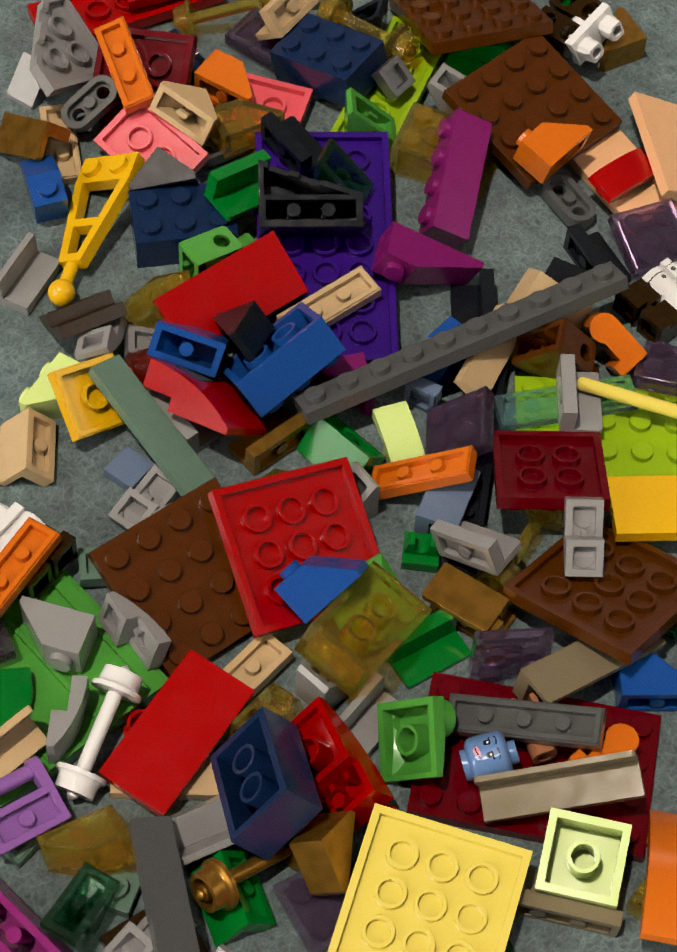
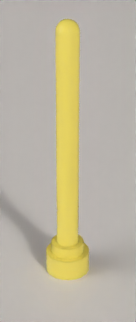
M579 377L576 380L577 389L677 419V404L586 377Z

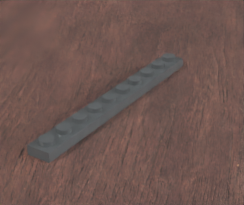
M611 261L599 264L591 270L566 278L562 282L544 290L535 291L531 295L511 304L502 305L492 312L472 318L466 323L447 331H441L435 336L419 343L408 345L402 350L386 357L375 359L371 363L353 371L342 373L338 377L320 385L311 386L293 396L295 406L308 425L314 424L629 289L627 276Z

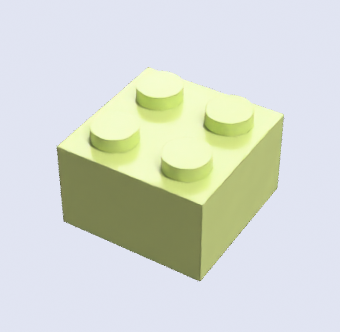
M551 807L535 891L616 909L632 825Z

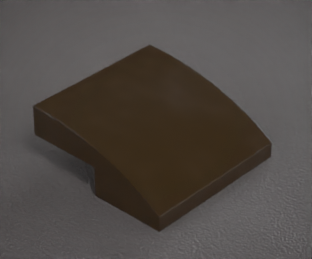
M106 290L43 314L39 318L43 326L59 340H65L125 316L128 313L123 301L114 303L110 290Z

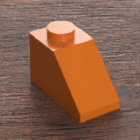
M215 49L194 72V86L207 89L212 104L249 122L252 119L253 95L244 63L232 55Z
M542 122L533 131L528 128L521 134L516 141L519 147L513 159L537 181L543 184L584 147L593 129L588 125Z

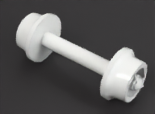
M105 664L99 677L92 679L91 685L106 693V696L78 763L74 766L64 762H57L55 766L59 771L55 787L67 793L70 801L78 798L93 801L98 789L106 786L107 781L91 773L120 701L124 700L136 704L141 701V696L138 693L143 679L131 672L127 665L119 667Z

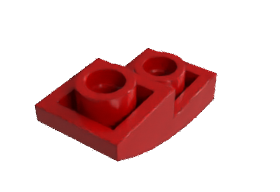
M637 148L593 173L588 180L596 188L599 196L610 204L627 197L635 187L653 181L655 177L648 157L640 148Z

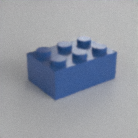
M303 302L298 303L273 324L275 328L253 361L249 363L238 352L219 367L234 389L261 418L266 414L276 412L283 405L285 398L294 391L298 392L306 388L312 380L311 377L321 369L333 366L339 360V355L346 350L324 319Z

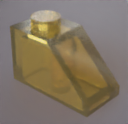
M241 99L221 103L214 107L218 119L210 136L226 159L256 147V132H261L262 116L272 111L282 122L285 119V114L282 110Z
M189 270L154 276L123 303L128 313L125 315L127 325L133 324L155 329L157 321L163 320L154 305L153 300L190 279Z
M112 804L36 837L49 872L101 878L135 862L129 832Z

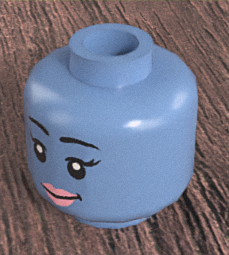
M498 730L467 738L464 742V749L459 750L467 782L474 781L476 776L511 771L514 764L520 763L514 740L506 742L504 735Z

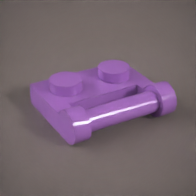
M37 756L24 761L23 767L0 778V796L31 780L38 788L0 809V857L68 821L72 817L43 763Z

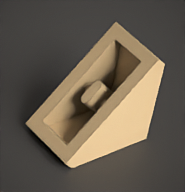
M162 81L149 107V110L202 146L206 144L218 119L207 89L169 81Z

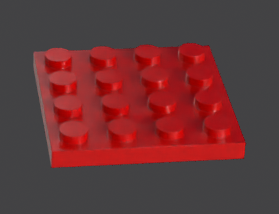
M347 457L215 489L207 494L254 638L305 624L274 590L283 581L279 574L295 559L300 564L310 555L367 561L379 553ZM323 608L307 623L331 617L328 608Z

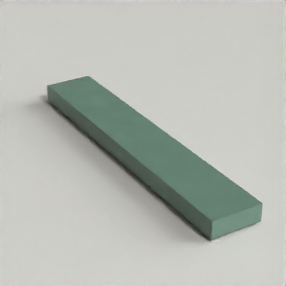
M119 354L90 368L88 376L181 497L214 478Z

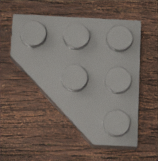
M42 0L37 5L29 71L46 97L82 88L93 78L98 42L70 0Z

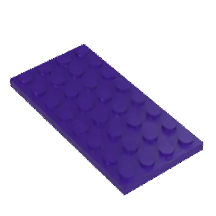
M256 132V152L264 149L271 157V166L289 171L288 167L262 140L261 132ZM309 132L331 156V164L308 178L318 181L325 180L362 192L364 227L361 237L278 238L309 291L267 315V318L274 324L276 322V315L357 267L362 266L381 288V296L331 325L330 329L346 349L339 356L364 352L366 362L369 364L375 359L386 357L398 351L395 281L372 271L378 239L392 224L388 132ZM257 209V239H259L258 209Z

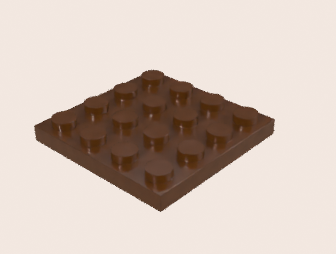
M389 0V7L433 55L553 33V21L531 0Z
M543 36L523 39L444 90L442 99L454 112L460 109L492 123L488 149L526 190L538 184L539 181L513 159L519 147L516 141L525 130L529 128L533 131L542 122L588 125L593 130L584 147L568 161L570 162L617 130L622 123L617 114Z
M215 477L88 554V558L109 590L122 595L136 604L172 640L160 667L168 678L190 649L209 660L252 632L207 495L212 490L222 488Z
M604 521L603 577L564 576L563 536L503 586V596L510 599L509 602L628 666L636 661L677 623V558L644 541L615 542L612 525Z

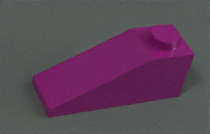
M393 221L378 239L372 271L400 284L466 285L480 272L484 262Z

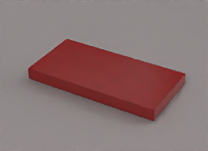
M273 230L153 300V303L164 321L195 326L226 337L213 320L217 314L255 300L267 316L309 290Z
M190 649L98 770V776L157 816H167L252 700L255 690Z

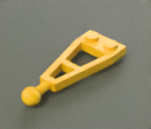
M139 152L87 158L84 160L74 185L58 263L64 269L60 279L53 281L48 288V297L53 304L66 306L74 300L75 288L73 282L78 269L88 268L129 198V183L145 163V159ZM114 189L98 217L84 218L90 192ZM80 235H87L77 252Z

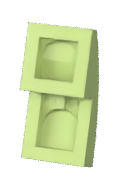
M406 401L372 409V419L384 445L383 454L386 456L387 463L425 455L416 424Z

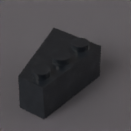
M258 160L259 238L273 230L278 238L361 237L364 227L362 192L325 180L318 181L300 175L299 172L293 170L286 171L271 166L268 162Z

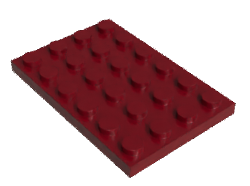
M433 672L428 695L444 696V699L448 701L450 693L507 699L515 698L519 700L512 692L513 687L438 672ZM537 694L536 696L538 697L539 702H543ZM566 697L557 703L606 709L607 717L604 736L609 727L619 723L631 726L638 733L639 746L636 749V753L640 761L646 798L568 811L631 824L632 830L626 860L642 863L645 855L661 715ZM449 735L445 738L443 777L412 780L406 813L446 825L544 844L550 814L489 824L484 822L479 787L474 784L473 780L467 782L459 755V750L464 749V742L469 737ZM515 742L520 763L514 764L513 770L568 761V758L580 748L555 746L558 753L556 757L550 761L535 765L532 763L525 743ZM581 749L586 755H589L593 751L589 749Z

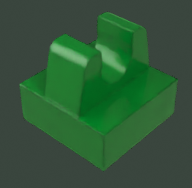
M405 531L401 569L437 573L440 555L432 535Z

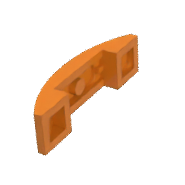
M650 809L646 838L648 850L645 895L641 906L639 939L677 945V814Z

